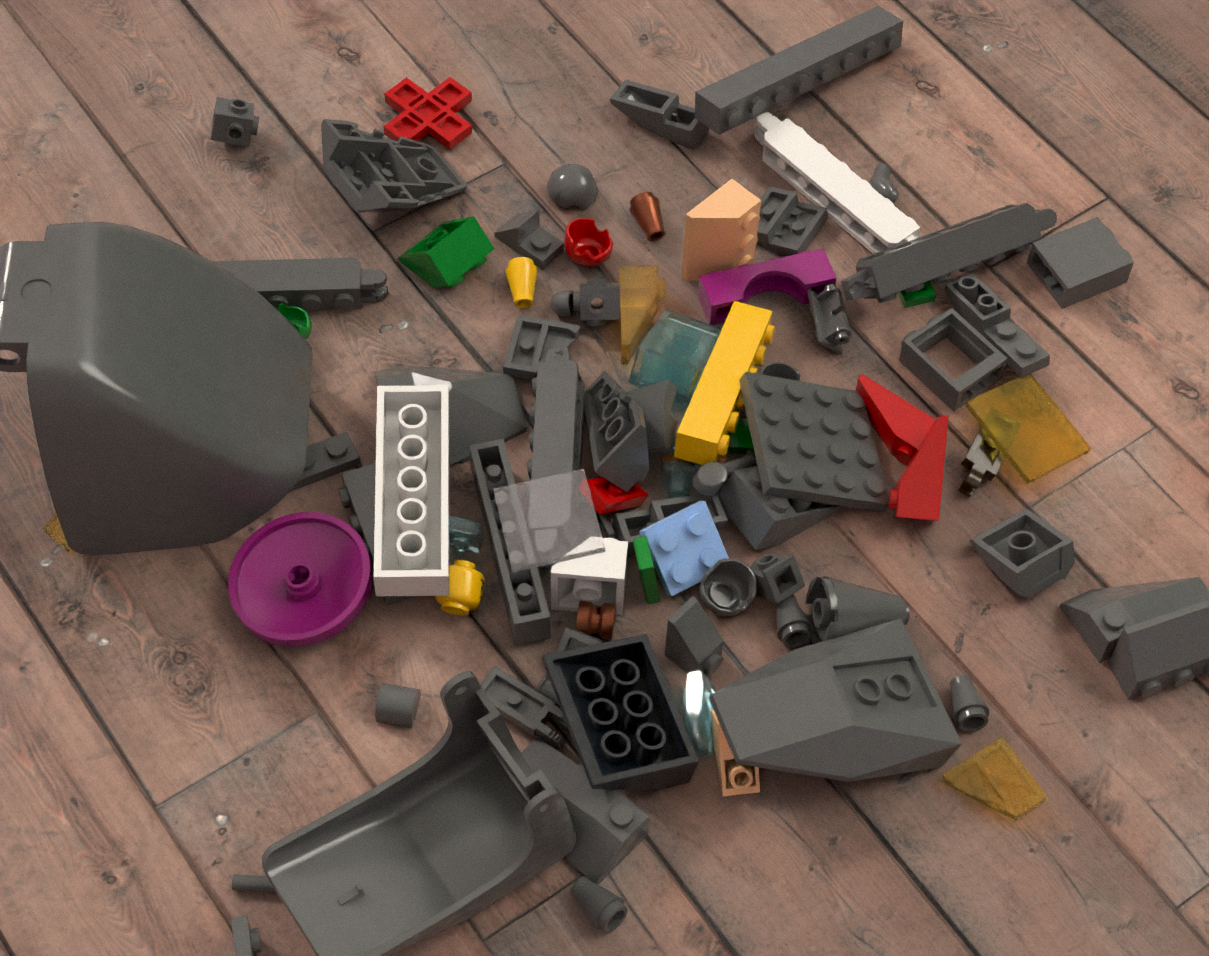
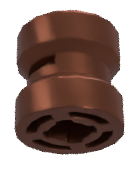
M580 600L576 630L587 635L598 634L601 639L612 640L616 604L604 603L602 606L593 605L591 601Z

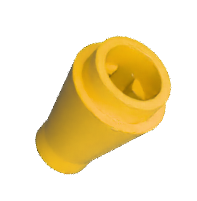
M527 257L511 259L508 262V267L505 269L514 306L517 308H528L533 305L538 269L534 265V261Z

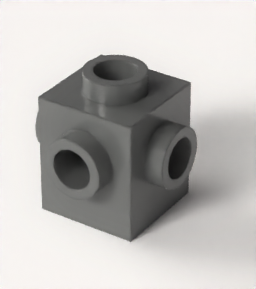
M217 97L212 120L211 140L225 142L231 146H249L250 136L257 135L259 117L254 116V103H248L242 99L231 100Z
M603 277L586 278V283H579V292H573V312H580V320H587V325L590 326L607 325V320H620L619 283H606V278ZM594 298L602 299L599 305L591 304Z

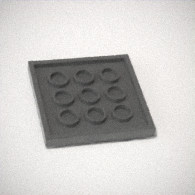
M745 372L741 376L739 382L764 495L884 512L888 508L889 497L866 406L857 391Z

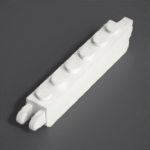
M769 112L756 117L758 128L755 129L754 136L763 146L762 161L814 205L827 208L828 216L871 253L874 254L919 237L920 226L917 225L914 219L907 217L896 208L889 199L884 198L866 180H862L850 170L847 164L839 161L828 152L824 145L817 143L802 127L797 126L788 118L780 121Z

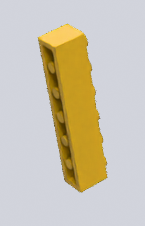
M734 301L677 431L674 457L704 465L708 462H717L719 455H726L730 442L728 433H735L740 413L737 411L738 409H745L739 379L745 372L758 373V368L755 367L756 365H763L767 351L765 344L771 345L774 337L775 326L770 325L772 318L771 310Z

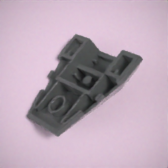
M324 119L321 123L323 170L332 180V184L346 198L349 206L357 212H388L410 209L464 192L467 188L464 181L435 146L405 137H400L398 141L383 137L384 131L374 129L372 134L358 129L357 123L350 121Z
M409 365L374 371L377 386L448 385L449 466L459 461L463 464L470 460L469 445L504 439V442L527 431L513 376L509 374Z

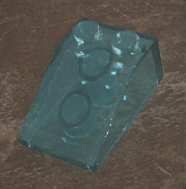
M666 309L638 347L628 383L641 388L670 379L678 387L673 402L689 405L722 329Z

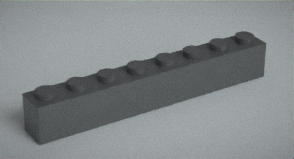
M876 6L695 92V119L718 135L901 47L903 20L880 6Z

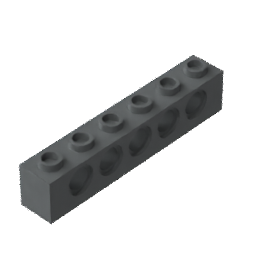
M504 439L469 445L471 472L515 646L550 639V613Z

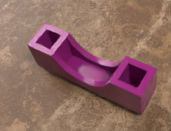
M824 248L701 275L699 276L698 298L709 326L725 323L734 301L745 304L751 297L759 293L776 291L794 297L802 305L810 304L807 290L811 289L820 294L824 291L826 285H836L837 277Z

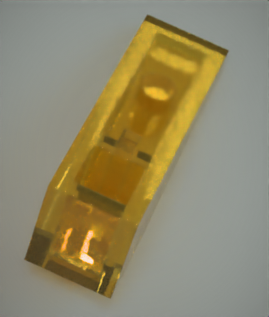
M658 265L619 266L621 365L629 364L658 313L659 298H665V278H659Z

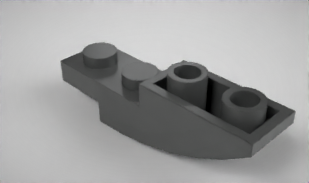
M970 273L945 284V290L958 314L1008 358L1006 366L1009 365L1021 378L1049 366L1050 355L1010 318L1011 308L975 274Z

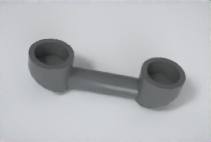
M747 450L744 457L723 464L719 462L704 464L693 478V486L703 495L715 496L726 478L731 476L734 470L757 466L755 452Z

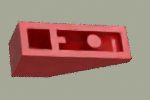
M861 374L858 377L856 391L863 399L869 421L890 454L896 457L901 464L907 466L936 419Z
M949 415L937 417L898 479L896 489H890L888 509L894 510L893 517L939 521Z

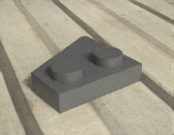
M518 315L504 361L503 373L529 380L536 378L538 363H545L548 349L569 348L580 336V325Z

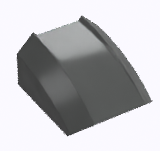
M1027 508L970 540L975 550L994 573L1018 595L1032 599L1036 593L1060 579L1065 580L1075 563L1073 540Z

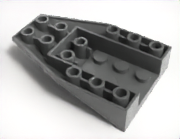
M901 618L795 649L712 693L709 697L737 764L851 782L939 768L962 745Z

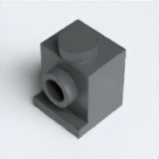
M775 553L766 554L755 560L751 565V569L757 578L756 595L776 604L805 587L797 562L792 554L786 557ZM781 582H782V583H785V584H783L782 586H780L779 588L777 587V584H779V583H781Z

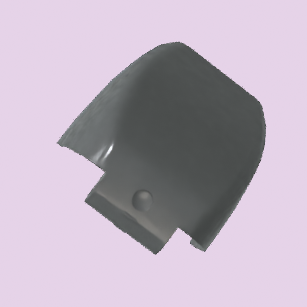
M103 221L50 224L46 228L44 241H13L0 247V350H10L19 355L18 358L11 360L0 358V371L27 372L32 419L45 479L67 544L73 551L86 555L121 554L214 543L228 538L251 524L276 506L294 487L302 476L306 463L313 353L307 340L284 315L256 290L230 271L197 252L159 235L129 225Z

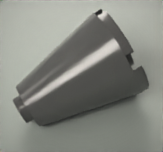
M826 576L814 578L809 585L805 604H812L811 615H806L813 627L810 639L811 645L900 618L904 625H906L910 618L909 606L907 603H904L901 596Z

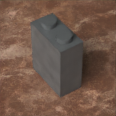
M1096 217L1033 242L1027 264L1061 309L1127 283L1134 261L1129 252L1124 250L1114 238L1112 231Z

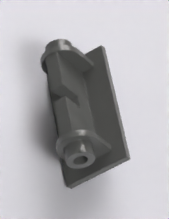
M834 284L826 285L824 291L820 294L811 289L807 290L810 300L809 310L814 317L817 330L815 335L818 342L823 347H828L841 355L843 353L841 345L848 343L851 336L847 315L841 311L845 308L841 290Z

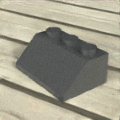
M1209 600L1123 628L1108 665L1128 700L1138 696L1143 698L1151 697L1160 692L1162 688L1173 684L1175 687L1183 686L1192 681L1194 677L1205 673L1209 676Z

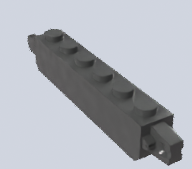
M1028 203L1020 205L1009 204L859 259L856 265L857 273L841 281L846 300L864 298L877 299L878 303L896 299V293L905 290L908 293L924 288V282L926 281L940 282L952 277L951 272L958 269L959 272H967L978 268L977 262L985 260L988 263L1005 258L1004 252L1012 250V253L1030 249L1031 242L1042 239L1041 231L1055 226L1058 215L1051 208L1035 210Z
M355 258L212 261L230 271L256 290L276 309H278L281 303L286 306L300 307L307 311L362 309V302L383 301L389 294L388 288L385 285L387 281L386 273L381 271V269H361L360 262Z
M568 347L548 349L545 363H538L537 377L532 379V389L536 403L531 405V419L534 424V431L529 433V444L533 455L532 459H529L527 462L531 487L526 488L529 516L525 517V522L539 557H542L541 563L545 570L548 569V571L551 570L553 565L562 560L564 546L566 548L572 547L579 541L581 494L578 490L581 487L585 383L580 376L577 363L571 360Z

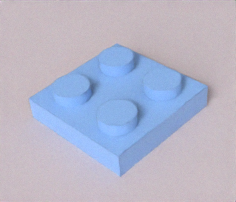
M698 501L639 531L641 537L647 536L653 565L667 596H673L699 583L703 575L719 560L729 559L705 501Z

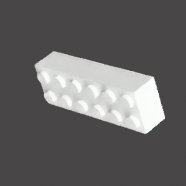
M448 385L377 386L374 585L376 596H449Z

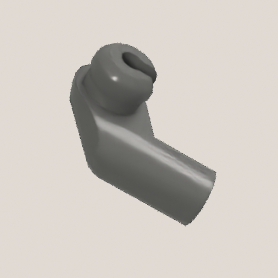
M880 163L876 166L869 184L884 198L894 203L898 199L899 193L888 180L891 168L887 164Z

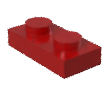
M603 477L585 480L578 490L587 500L589 507L600 515L640 506L648 497V494L637 483L625 492Z

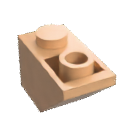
M711 710L713 745L722 796L759 793V767L736 763L715 711Z

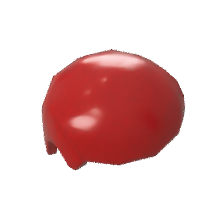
M577 218L568 223L565 230L564 247L567 256L572 261L582 266L594 267L599 266L610 258L614 243L609 236L608 229L604 231L599 230L595 225V220L592 218Z

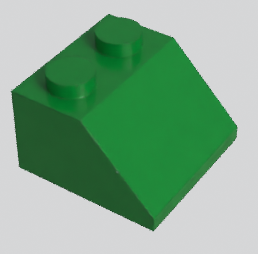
M473 216L442 222L399 256L398 259L404 266L433 288L447 286L449 289L464 280L463 274L469 269L474 270L487 261L485 256L495 248Z

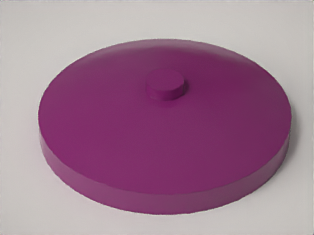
M319 512L293 513L265 524L243 543L234 557L228 578L229 598L240 621L256 637L280 646L296 647L311 645L336 635L358 616L371 591L373 565L361 536L343 520Z

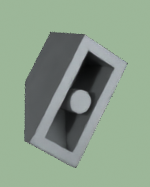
M693 596L668 619L665 656L698 682L706 673L709 675L714 673L721 665L724 641L699 601Z

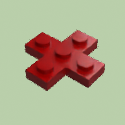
M407 77L384 93L385 102L400 113L383 126L384 135L389 139L398 141L400 137L420 141L429 134L451 150L472 134V125L456 114L472 101V92L451 77L447 78L429 93Z

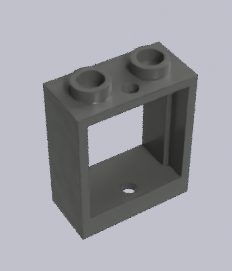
M952 308L942 315L937 314L933 316L926 326L917 332L914 330L908 333L902 340L899 361L954 412L1002 379L1008 360L1005 355ZM946 337L976 364L975 367L954 381L924 354V352Z

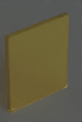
M1032 374L1009 381L969 400L965 404L969 412L1027 484L1087 454L1092 449Z

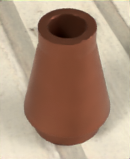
M642 192L635 195L630 200L631 207L629 212L646 234L648 241H657L663 238L666 233L663 228L659 199L654 197L652 192Z

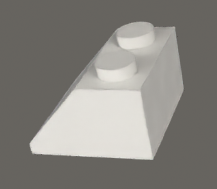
M614 538L590 539L553 565L551 568V610L578 612L579 601L584 600L591 601L593 605L602 606L604 603L616 604L615 615L623 616L628 542L619 541Z

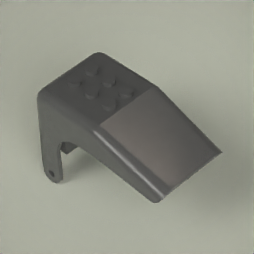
M466 671L454 676L441 689L440 697L448 716V726L442 738L427 754L373 789L273 843L262 855V867L268 880L316 956H392L472 918L566 857L573 850L576 844V833L562 795L557 788L553 787L541 769L535 773L515 744L502 715L481 688L473 672Z

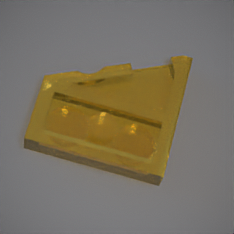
M1003 736L948 770L942 776L945 784L1014 821L1047 802L1048 796Z

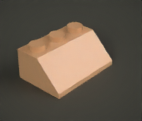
M731 179L686 214L681 277L686 281H699V276L713 271L719 272L737 268L744 264H754L761 200Z

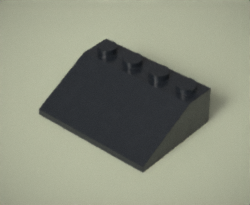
M647 634L543 655L542 661L592 789L656 791L690 782L699 763V758Z

